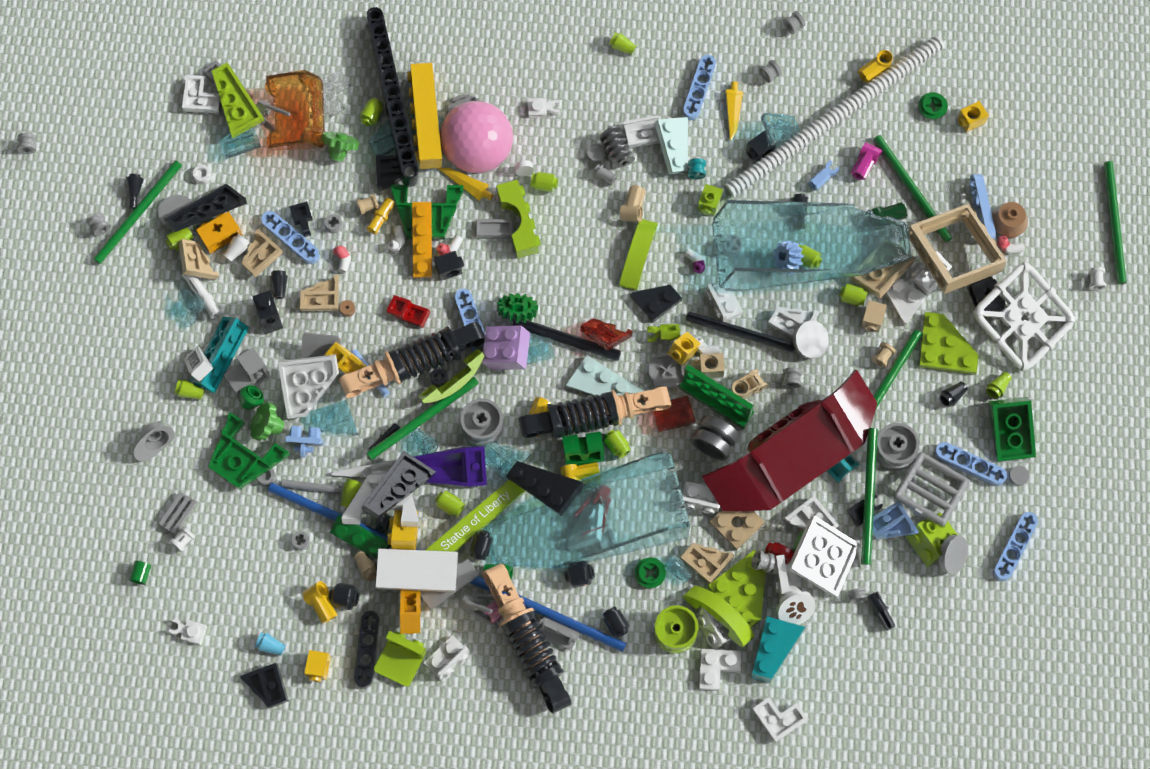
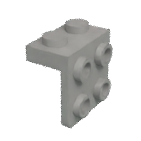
M306 332L302 336L301 358L324 356L335 342L341 345V338L334 335Z

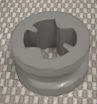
M331 214L325 220V225L329 232L337 233L342 229L343 224L340 216ZM334 220H335L337 223H339V224H335V227H332V226H331V223H332Z
M302 531L293 534L291 541L294 548L300 551L307 549L310 544L308 535ZM302 536L305 543H301V545H298L296 539L298 537L300 539V537Z
M865 588L848 591V595L851 596L850 602H859L867 599V595L864 594Z

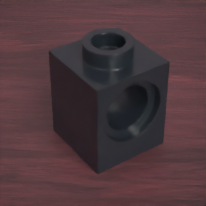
M764 130L747 143L746 153L750 159H754L757 162L764 158L765 155H769L771 151H774L777 143Z
M456 251L434 257L435 266L441 281L462 274L464 263L462 257L457 256Z

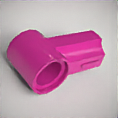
M865 142L850 174L858 180L865 181L873 164L877 163L882 150Z

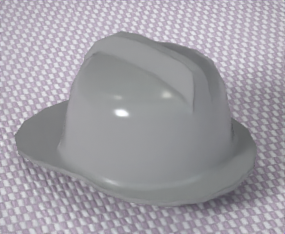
M160 421L146 425L141 431V439L133 450L135 459L147 461L156 456L164 447L172 442L175 435L174 430L169 426H164Z

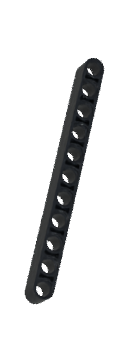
M372 7L367 11V28L400 177L405 186L413 187L418 182V165L385 19L380 8Z

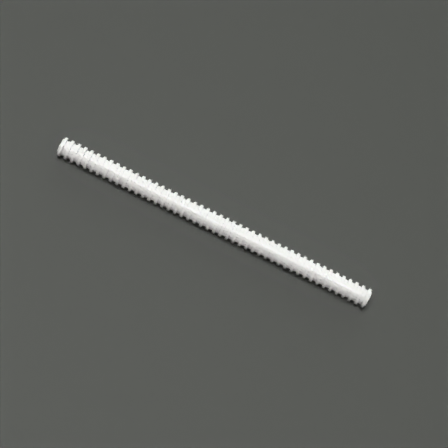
M933 36L928 42L920 45L915 51H912L902 60L895 63L893 67H889L880 76H877L871 82H868L867 85L858 89V92H854L845 101H841L836 107L827 111V114H823L814 123H810L805 129L796 133V136H792L787 142L779 145L778 149L775 148L769 155H765L760 161L751 165V168H747L742 174L734 177L733 181L730 180L728 184H724V190L727 195L735 198L736 195L740 194V191H745V188H749V185H753L754 182L762 179L763 175L766 176L767 172L770 173L772 169H776L781 163L790 159V156H794L799 150L811 144L812 140L815 141L817 137H821V134H825L830 128L838 125L848 115H852V112H856L861 106H864L870 100H873L874 97L883 93V90H887L896 81L904 78L905 75L918 68V66L930 59L931 56L933 57L940 50H943V41L938 36Z

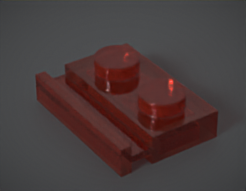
M689 396L670 400L671 407L668 409L653 411L658 433L696 423Z

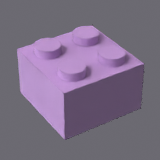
M486 326L482 363L491 370L526 369L530 332L522 326Z

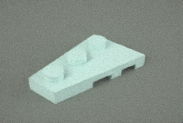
M688 117L657 120L654 123L668 173L678 174L686 172L688 170Z

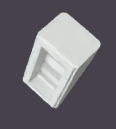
M198 346L184 358L190 374L198 381H201L213 369Z

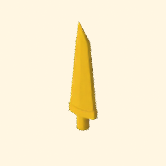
M736 81L731 82V88L725 90L730 141L737 133L743 92L738 91V82Z
M437 168L458 185H464V189L474 196L475 199L480 201L482 197H485L490 201L492 200L494 194L487 191L489 187L487 183H483L452 168Z

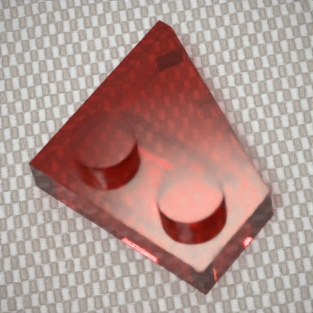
M595 318L583 323L580 327L582 333L607 351L631 338L633 333L630 329H627L626 332L617 330L616 325L605 323Z

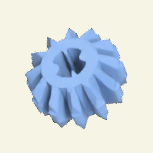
M783 241V243L777 244V249L773 250L775 256L771 257L775 259L773 265L777 267V270L785 273L799 270V265L803 264L801 258L804 257L801 254L803 249L799 247L798 243Z

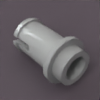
M598 164L593 171L596 178H601L611 186L617 178V175L604 168V165Z

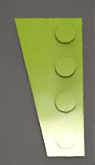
M228 62L212 70L232 138L265 121Z

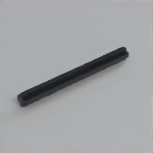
M688 312L686 316V321L787 352L793 353L795 350L793 342L693 312Z
M513 320L512 326H522L530 333L618 361L621 356V351L529 320H526V323L522 321L516 323Z

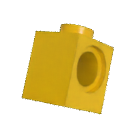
M979 100L961 109L957 120L962 128L964 127L966 132H969L985 124L989 115Z
M686 332L673 342L667 354L682 366L696 354L701 343L689 332Z
M309 650L304 674L306 677H309L310 681L320 682L327 679L331 659L330 654Z

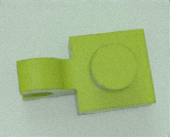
M660 324V327H647V332L654 333L652 336H647L648 342H654L659 337L667 341H673L680 337L679 324Z

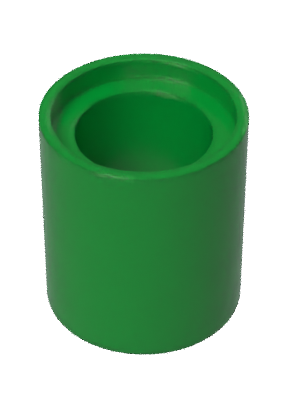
M135 560L129 581L146 585L152 565Z

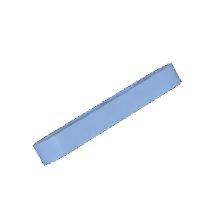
M704 55L699 61L683 110V115L688 117V120H695L700 114L716 65V60L711 55ZM709 61L710 64L708 65L707 71H705V63ZM704 76L707 78V82L700 83L697 78ZM700 92L702 97L695 99L692 97V93ZM693 103L695 104L694 112L690 114L689 110L691 109Z
M972 174L970 175L969 185L975 212L980 222L985 225L990 237L995 240V226L983 175Z
M267 211L262 215L263 226L307 264L318 262L320 258L318 249L273 211ZM273 218L277 226L275 227L273 223L267 222V219ZM287 228L289 233L286 236L279 235V230ZM299 239L302 241V245L294 247L292 245L293 241ZM306 248L309 253L314 252V257H308L304 249Z
M468 289L458 290L455 294V302L463 326L472 322H479L485 335L471 292ZM461 295H464L465 297H467V298H466V302H467V305H468V306H465V307H464V303H463V300L461 299ZM472 311L475 315L472 319H466L464 313ZM478 346L472 347V352L478 349Z
M942 442L935 449V457L939 461H944L950 466L991 485L1000 486L1007 479V472L1002 467L952 444ZM943 448H946V449H947L946 452H947L948 454H945L944 456L941 455V452H942V451H940V450H942ZM953 452H955L956 454L954 455L953 460H951V455ZM962 455L966 457L967 463L964 465L959 464L957 456ZM982 464L985 467V471L978 473L974 466ZM989 468H990V469H992V470L990 471V474H989L988 477H987V476H985V475L987 474V472L989 471ZM997 472L1000 473L1001 477L998 481L995 480L994 476Z
M1026 512L1018 520L994 568L993 574L997 580L1006 581L1013 574L1038 524V518L1034 513ZM1030 518L1032 524L1026 530L1022 529L1026 523L1025 520ZM1020 533L1024 535L1025 542L1018 543L1015 540V534ZM1008 550L1015 551L1016 559L1010 560L1007 558L1006 552ZM1005 563L1009 564L1005 570L1007 574L1001 576V571L998 569H1002Z

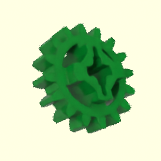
M509 293V296L503 295L502 298L498 299L497 311L498 315H502V319H508V322L515 320L516 323H519V321L526 323V320L532 321L533 317H537L538 305L537 301L533 300V297H527L526 294L520 296L519 293H516V295Z

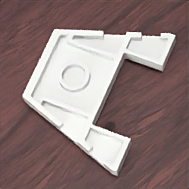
M385 475L367 476L343 514V524L361 523L362 505ZM411 493L390 510H402L401 526L419 527V519Z

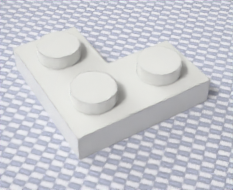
M186 75L182 103L183 111L220 113L221 100L219 93H204L205 76Z
M701 649L699 690L719 691L720 671L740 672L741 651Z
M768 697L752 708L775 743L809 720L798 703L780 713Z

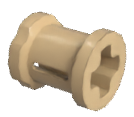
M374 193L368 198L356 200L361 215L372 209H379Z
M881 342L879 345L880 349L876 355H873L871 360L878 366L885 368L890 356L895 354L896 350L891 345Z

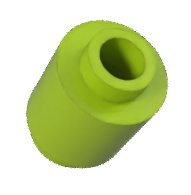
M376 98L368 100L359 115L361 122L366 126L375 125L383 112L384 104Z
M532 173L531 187L535 188V190L553 192L558 187V178H555V174Z
M187 227L177 232L172 231L166 235L167 240H165V243L170 250L178 251V242L181 239L191 240L194 236Z
M799 244V247L803 249L801 254L804 255L801 258L802 265L811 270L815 267L818 268L822 262L821 253L806 245L802 246Z
M847 283L846 287H841L838 297H842V302L863 306L868 292L864 291V288Z
M613 429L605 435L604 443L618 459L625 457L631 452L630 444L619 430L615 431Z
M447 490L440 492L435 499L436 507L451 516L458 517L465 506L462 499Z

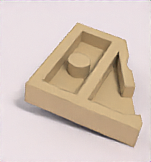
M259 229L255 231L254 241L250 243L248 253L242 261L243 267L255 278L283 253Z
M181 239L178 242L183 274L216 280L219 277V273L217 271L213 272L209 263L211 261L203 252L199 242Z
M339 274L333 275V278L325 282L321 281L313 287L300 291V310L339 311Z
M692 543L680 559L710 584L734 558L735 554Z

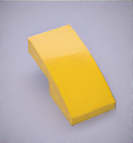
M337 342L324 355L336 354L338 369H341L345 374L355 372L367 366Z

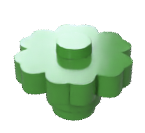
M341 132L322 133L321 141L329 146L328 153L330 159L343 161L347 151L358 149L359 141L352 136Z
M269 402L261 403L256 409V415L253 416L250 429H252L250 435L253 439L258 441L266 440L270 434L279 435L282 432L284 421L275 414L277 407Z

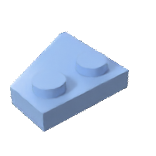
M899 501L873 516L872 533L876 539L919 533Z

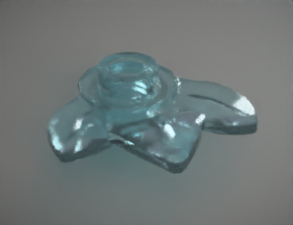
M183 289L178 292L179 300L173 304L171 312L176 317H182L183 327H190L196 322L197 314L204 309V301L198 295H193L190 290Z

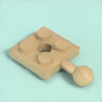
M721 510L709 522L736 550L765 524L754 511ZM740 518L743 524L741 527H734L731 523L732 520Z

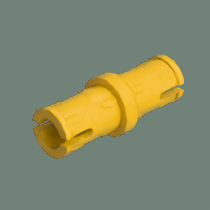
M385 198L380 208L374 212V217L369 226H367V230L370 233L376 235L382 224L388 220V215L395 206L393 200Z

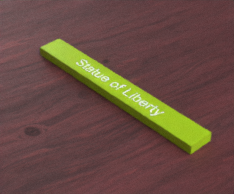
M508 480L425 551L456 552L474 537L475 532H479V530L487 526L526 491Z

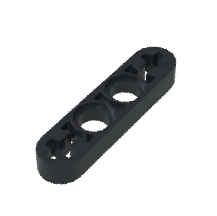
M366 611L361 618L354 680L356 685L362 689L369 688L374 678L380 618L375 611ZM370 616H373V618L376 620L375 622H372L371 629H375V632L371 630L364 631V628L368 629L369 626L368 622L365 620L369 619ZM372 635L374 637L373 643L365 645L363 643L364 636ZM364 654L372 657L371 662L367 665L362 664L360 661ZM360 667L363 669L371 668V671L366 670V677L369 678V681H365V684L358 680L363 676V670H359Z

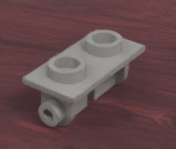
M546 617L540 621L539 628L543 629V633L539 634V636L544 634L547 640L572 651L580 634L579 632Z

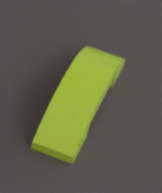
M645 219L638 223L619 286L635 291L638 290L658 223Z
M476 349L462 360L466 365L464 369L438 389L432 384L419 394L418 398L423 403H431L455 393L476 373L482 363L484 354Z
M694 586L683 595L682 598L696 610L702 607L730 630L727 636L743 648L755 637L744 618L717 594L705 588Z

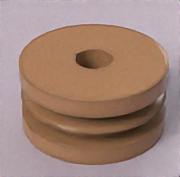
M350 300L343 301L340 304L341 314L345 317L352 316L355 313L354 303Z

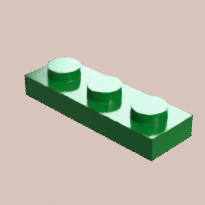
M342 515L337 516L330 531L334 536L377 560L378 549H388L390 546L387 540L358 524H343Z

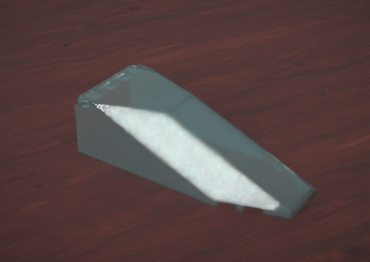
M727 200L713 217L712 223L713 236L717 237L714 238L715 254H721L716 256L717 271L722 272L718 273L719 287L725 288V291H744L855 277L909 260L912 256L907 222L889 216L883 218L873 214L872 210L863 211L854 208L855 204ZM783 241H791L802 246L806 245L820 252L822 262L818 268L815 267L814 269H809L802 264L799 265V269H781L773 265L775 259L771 257L775 256L773 250L777 249V244L783 243Z
M663 452L651 454L578 480L583 482L585 486L562 516L533 497L484 527V530L490 532V536L494 537L490 550L492 563L509 564L512 567L523 566L531 567L532 569L549 568L559 570L567 568L573 562H592L687 539L690 531L686 508L678 509V507L685 505L681 489L673 491L674 488L680 487L676 471L668 472V470L675 468L671 453L663 454Z

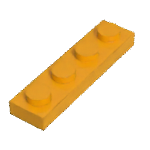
M412 202L413 277H432L431 202Z

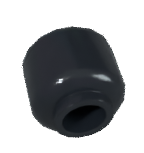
M587 561L570 563L567 571L564 572L566 582H570L574 588L588 586L595 579L594 568Z
M338 583L333 589H330L329 600L336 609L351 610L354 606L358 605L359 591L356 590L354 585Z

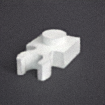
M528 98L529 118H547V113H551L554 116L560 115V109H553L554 106H560V101L552 100L550 103H547V98Z
M178 619L172 620L174 624H178L176 630L169 629L172 635L182 634L181 640L201 645L207 629L206 625L187 620L186 624L183 625Z

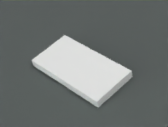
M378 549L376 589L456 592L458 552Z

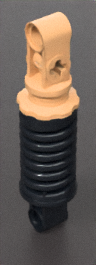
M479 322L469 323L454 331H451L446 326L439 330L437 334L432 333L431 337L426 335L424 339L419 338L417 342L412 341L410 345L405 344L404 348L398 347L395 350L386 351L383 360H376L372 365L345 374L339 378V382L346 398L355 397L382 384L386 386L391 381H395L400 385L404 380H410L411 375L414 378L417 377V370L422 375L424 374L423 368H425L426 372L431 371L430 365L433 369H437L438 365L436 362L439 363V366H444L443 357L447 363H451L453 360H461L460 352L483 344L485 342V335Z
M658 387L633 394L624 392L620 396L614 390H611L601 395L588 396L586 399L581 397L579 401L577 399H573L572 402L567 400L564 404L558 402L557 405L548 403L546 404V412L519 417L518 421L522 438H532L537 435L551 433L553 439L556 440L557 438L565 437V428L567 429V434L572 435L573 429L576 434H579L580 427L582 432H587V426H589L590 431H594V424H596L597 429L602 428V423L605 428H608L609 425L621 426L622 419L624 418L632 419L637 414L668 409L671 407L667 387ZM639 400H642V402L645 403V405L639 403Z
M502 563L483 571V578L499 607V614H502L504 619L499 625L505 630V636L509 638L508 642L513 644L512 650L516 651L515 656L519 658V664L523 665L522 670L527 672L526 678L530 681V689L539 688L546 706L552 714L572 704L571 698L559 678L565 671L560 663L557 662L555 655L549 657L553 653V649H545L550 646L548 641L542 643L547 637L544 634L539 636V634L543 633V629H536L540 623L535 618L534 609H526L523 604V598L519 597L508 571Z

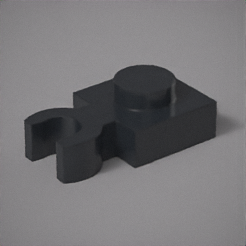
M864 499L846 510L856 527L863 524ZM883 504L874 505V511L881 509Z

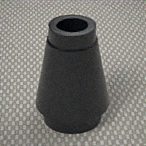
M272 271L269 278L274 299H284L288 281L286 271Z
M960 381L943 390L939 399L946 407L955 406L968 388L964 382Z

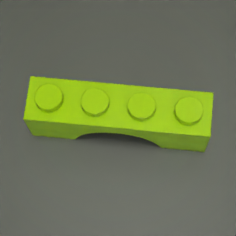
M518 179L496 185L501 208L514 212L521 220L520 227L511 235L517 259L539 253L538 246H541L539 235H535L533 230L536 229L534 219H530L528 214L531 210L529 203L525 202L523 196H526L523 185H519Z

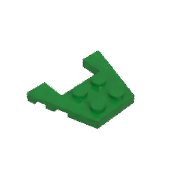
M391 184V190L407 239H413L412 203H408V187ZM447 185L446 203H431L432 239L445 240L462 197L464 185Z
M230 412L208 467L231 485L241 490L286 459L290 454L284 448L274 443L266 455L261 458L233 439L245 423Z

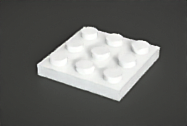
M811 516L788 569L833 597H838L860 544L816 516Z

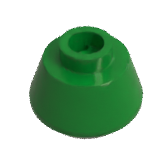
M253 385L241 388L239 395L240 405L246 410H253L259 407L261 403H264L262 391Z

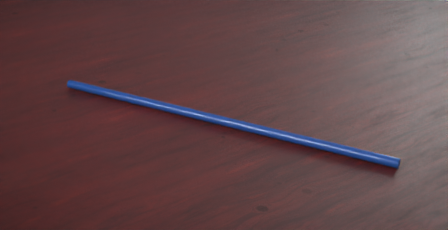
M271 483L268 488V492L334 522L338 515L343 516V514L277 484ZM363 523L358 524L388 541L387 534ZM478 576L470 582L477 587L491 592L484 578ZM519 595L520 598H523V604L526 609L533 608L535 613L543 617L549 618L620 652L624 651L627 643Z

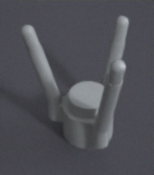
M260 99L256 103L265 122L277 133H281V131L266 116H271L273 111L290 116V113L299 114L298 111L264 99Z
M473 592L472 595L466 593L463 597L461 608L493 627L499 628L498 624H493L490 619L476 612L482 610L492 613L491 609L481 606L479 598L494 599L493 595Z

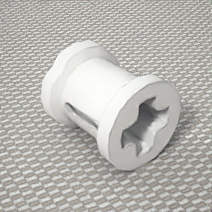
M1094 267L1088 270L1091 278L1090 290L1100 291L1107 288L1106 283H1104L1105 268Z
M182 526L181 531L169 541L178 550L183 552L188 542L196 537L187 528Z

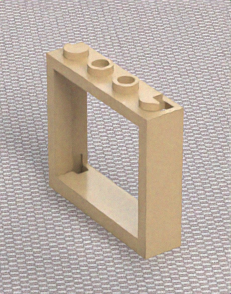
M969 204L910 225L907 233V238L944 294L1003 272L1007 262L1004 254L998 249L995 240L990 237L985 225L980 222L976 212L972 210ZM963 221L991 264L952 278L925 237V234Z

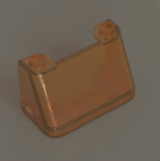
M306 70L266 76L265 90L274 97V107L291 114L287 116L274 111L275 132H270L267 137L268 149L297 150L323 148L325 144L321 141L322 133L325 132L322 79L318 75Z

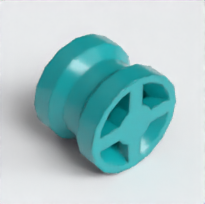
M701 158L690 159L688 161V166L690 167L688 177L691 179L705 178L706 171L704 168L706 167V160Z

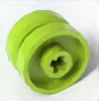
M680 605L669 606L663 609L656 618L654 639L665 652L672 654L683 653L689 650L695 643L699 630L698 620L694 613L686 607ZM677 627L678 631H674L673 628Z

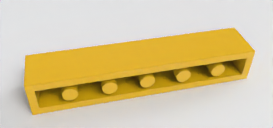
M410 64V71H407V80L411 82L412 86L409 87V98H413V103H410V112L415 117V119H412V130H416V135H413V144L418 149V151H415L416 161L419 162V169L442 168L433 64Z

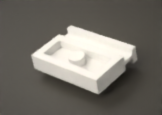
M660 115L623 121L629 148L660 143L654 123L660 120Z

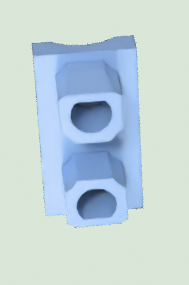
M291 426L289 436H286L285 440L288 443H301V446L294 445V451L300 452L302 458L306 457L307 452L313 453L314 447H308L307 444L323 445L321 431L317 427H309L308 437H302V427Z

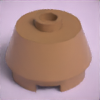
M1016 202L1001 204L992 212L995 231L1002 236H1006L1008 239L1021 235L1028 226V217L1025 209Z

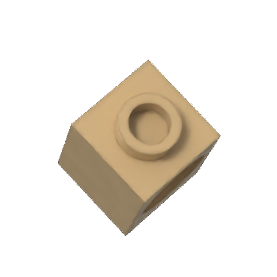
M869 300L861 327L869 332H879L887 305Z
M723 353L700 354L699 361H696V369L710 378L723 377ZM712 363L715 367L709 369L705 364Z

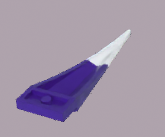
M464 446L413 456L436 471L435 476L429 479L427 483L466 487L487 485L484 446ZM396 460L334 471L331 475L365 478L368 475H386Z

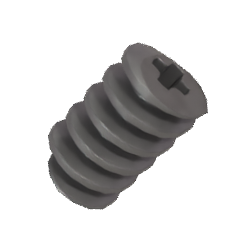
M619 126L608 128L600 136V141L603 143V147L609 155V160L612 161V166L615 168L625 167L635 161L633 156L629 157L632 151L627 150L629 145L624 144L626 139L621 138L623 132H618L620 130Z

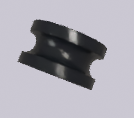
M437 368L431 372L430 379L435 387H441L448 381V376L444 369ZM438 374H442V378L444 377V379H440V382L434 378L438 377Z
M381 516L377 521L376 530L382 529L386 533L390 525L391 516Z

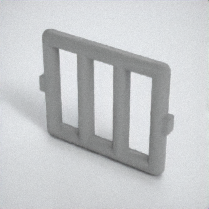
M920 452L893 497L914 510L913 513L920 517L922 515L940 526H945L970 481L965 476L949 468L950 465L943 461L941 463ZM922 462L960 482L957 490L920 469L919 467ZM914 475L951 495L950 502L947 503L911 482ZM908 488L944 509L941 517L904 496L905 490Z

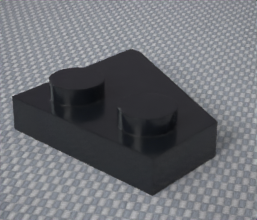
M396 155L376 156L377 190L382 191L390 187L391 184L394 185L400 182L401 177Z
M671 284L630 293V297L653 323L682 301V297Z
M277 663L240 676L241 680L259 696L268 708L289 702Z

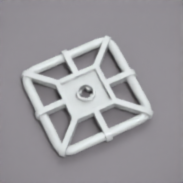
M1022 262L1001 282H998L994 289L973 310V316H975L980 326L993 339V344L996 347L999 346L1020 371H1027L1033 367L1048 351L1055 347V344L1076 322V318L1073 317L1071 310L1055 293L1054 287H1050L1029 262ZM1028 273L1044 291L1036 301L1028 293ZM1020 274V293L1013 299L1006 291V287ZM999 294L1008 304L1001 312L984 311ZM1049 297L1065 317L1048 316L1040 305ZM1021 312L1026 313L1027 320H1021ZM984 317L1000 318L1008 328L999 336ZM1047 321L1065 323L1050 339H1047L1040 331V328ZM1011 333L1019 340V358L1004 342ZM1035 335L1043 346L1027 361V341Z

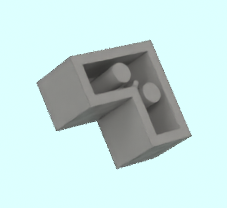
M253 347L243 350L237 357L239 364L228 368L226 373L223 374L238 398L241 388L247 385L256 387L270 378L265 363Z

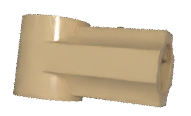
M639 185L629 187L625 205L623 204L620 208L621 221L641 222L643 217L642 205L646 191Z

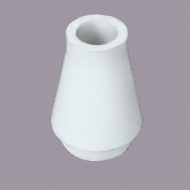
M237 234L236 237L233 236L223 255L232 262L248 249L247 246L250 242L240 234Z

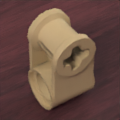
M755 369L736 380L730 391L743 399H747L763 391L768 384L763 382L758 374V369ZM740 388L744 391V393L739 394L735 391V389Z

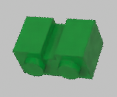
M601 432L586 433L585 437L578 438V435L562 437L566 465L605 462Z

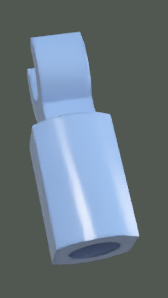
M831 160L826 163L825 169H821L808 181L815 191L823 186L830 179V176H835L838 173L839 167L834 170L829 168L832 165Z

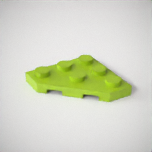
M925 312L919 367L976 375L978 366L977 352L944 314Z
M755 550L708 585L711 592L728 602L744 618L750 628L761 621L766 572H763L762 569L754 570L752 568V558Z

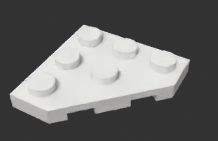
M336 354L278 362L287 419L306 417L339 374Z

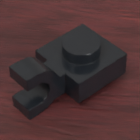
M308 202L289 206L294 224L301 225L304 237L311 236L308 222L313 221Z

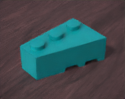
M767 616L751 678L770 683L802 635L805 626Z

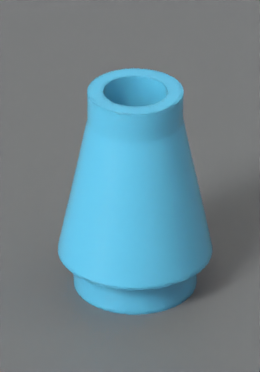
M261 632L255 647L259 649L258 651L281 656L286 645L267 632L266 634Z

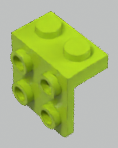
M926 519L915 526L919 533L905 535V537L926 567H929L939 559V556H942L943 551L940 550L943 542L950 535L958 534L948 521L945 526H940Z
M389 631L386 636L387 643L374 667V671L396 683L409 687L427 653L426 649L423 647L424 644L418 640L413 639V641L406 639V635L400 634L399 631H395V633Z

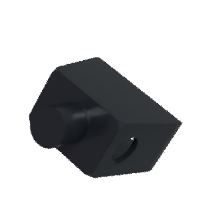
M271 291L252 296L265 334L283 329ZM274 318L272 322H266L268 319Z

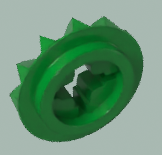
M929 92L920 98L918 108L920 113L926 116V119L936 120L945 115L948 103L941 94ZM931 101H932V103L934 104V106H937V107L935 108V111H934V112H933L932 108L929 107L930 104H931Z
M644 558L635 567V579L639 585L646 589L656 588L665 580V566L656 558ZM655 568V578L652 576L646 578L647 572L645 569L651 571Z

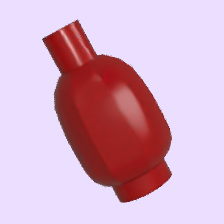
M769 542L765 549L766 554H774L775 558L776 556L784 555L785 564H789L794 555L789 547L778 542Z

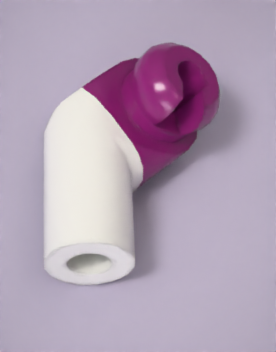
M689 248L685 257L693 261L695 273H703L705 270L704 257Z

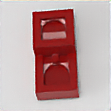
M396 295L393 296L386 310L390 315L420 328L424 327L431 313L429 309L412 304L410 300Z

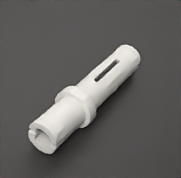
M182 273L183 278L199 299L201 307L206 309L212 319L218 318L222 312L215 304L214 297L208 294L196 276Z

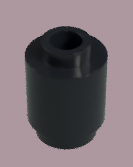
M479 530V533L475 532L470 548L471 557L486 560L494 537L490 536V532L485 530Z
M616 606L602 614L603 620L613 636L618 635V637H622L629 632L628 628L630 625L621 610H618Z

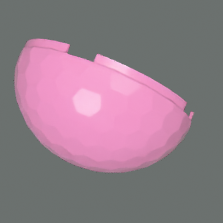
M482 101L465 102L453 108L443 120L440 129L441 149L445 157L462 171L469 173L488 172L497 168L508 157L513 143L512 127L505 114L496 106Z

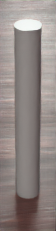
M282 479L281 487L340 494L341 488L335 485Z

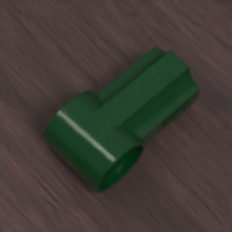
M902 202L885 208L882 206L875 207L867 213L875 231L885 229L891 223L908 217L906 206Z

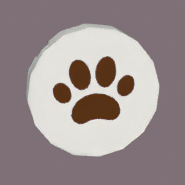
M794 590L781 597L779 605L776 606V613L780 620L799 625L813 615L816 607L815 600L807 591Z

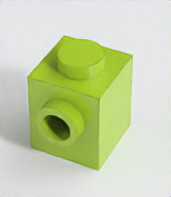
M705 184L697 210L704 215L715 216L722 198L723 189Z

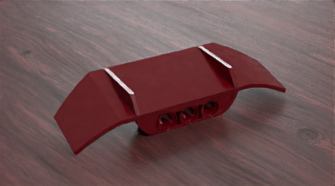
M854 370L832 394L823 400L802 404L753 438L747 447L746 454L724 467L702 475V479L723 511L771 510L865 444L868 428H871L877 401L858 370Z

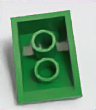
M1027 397L988 401L997 461L1035 458L1036 448L1032 401Z

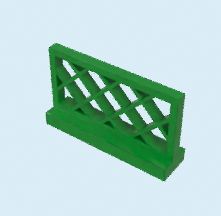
M689 364L686 366L683 382L679 389L744 429L754 414V411H752L754 405Z

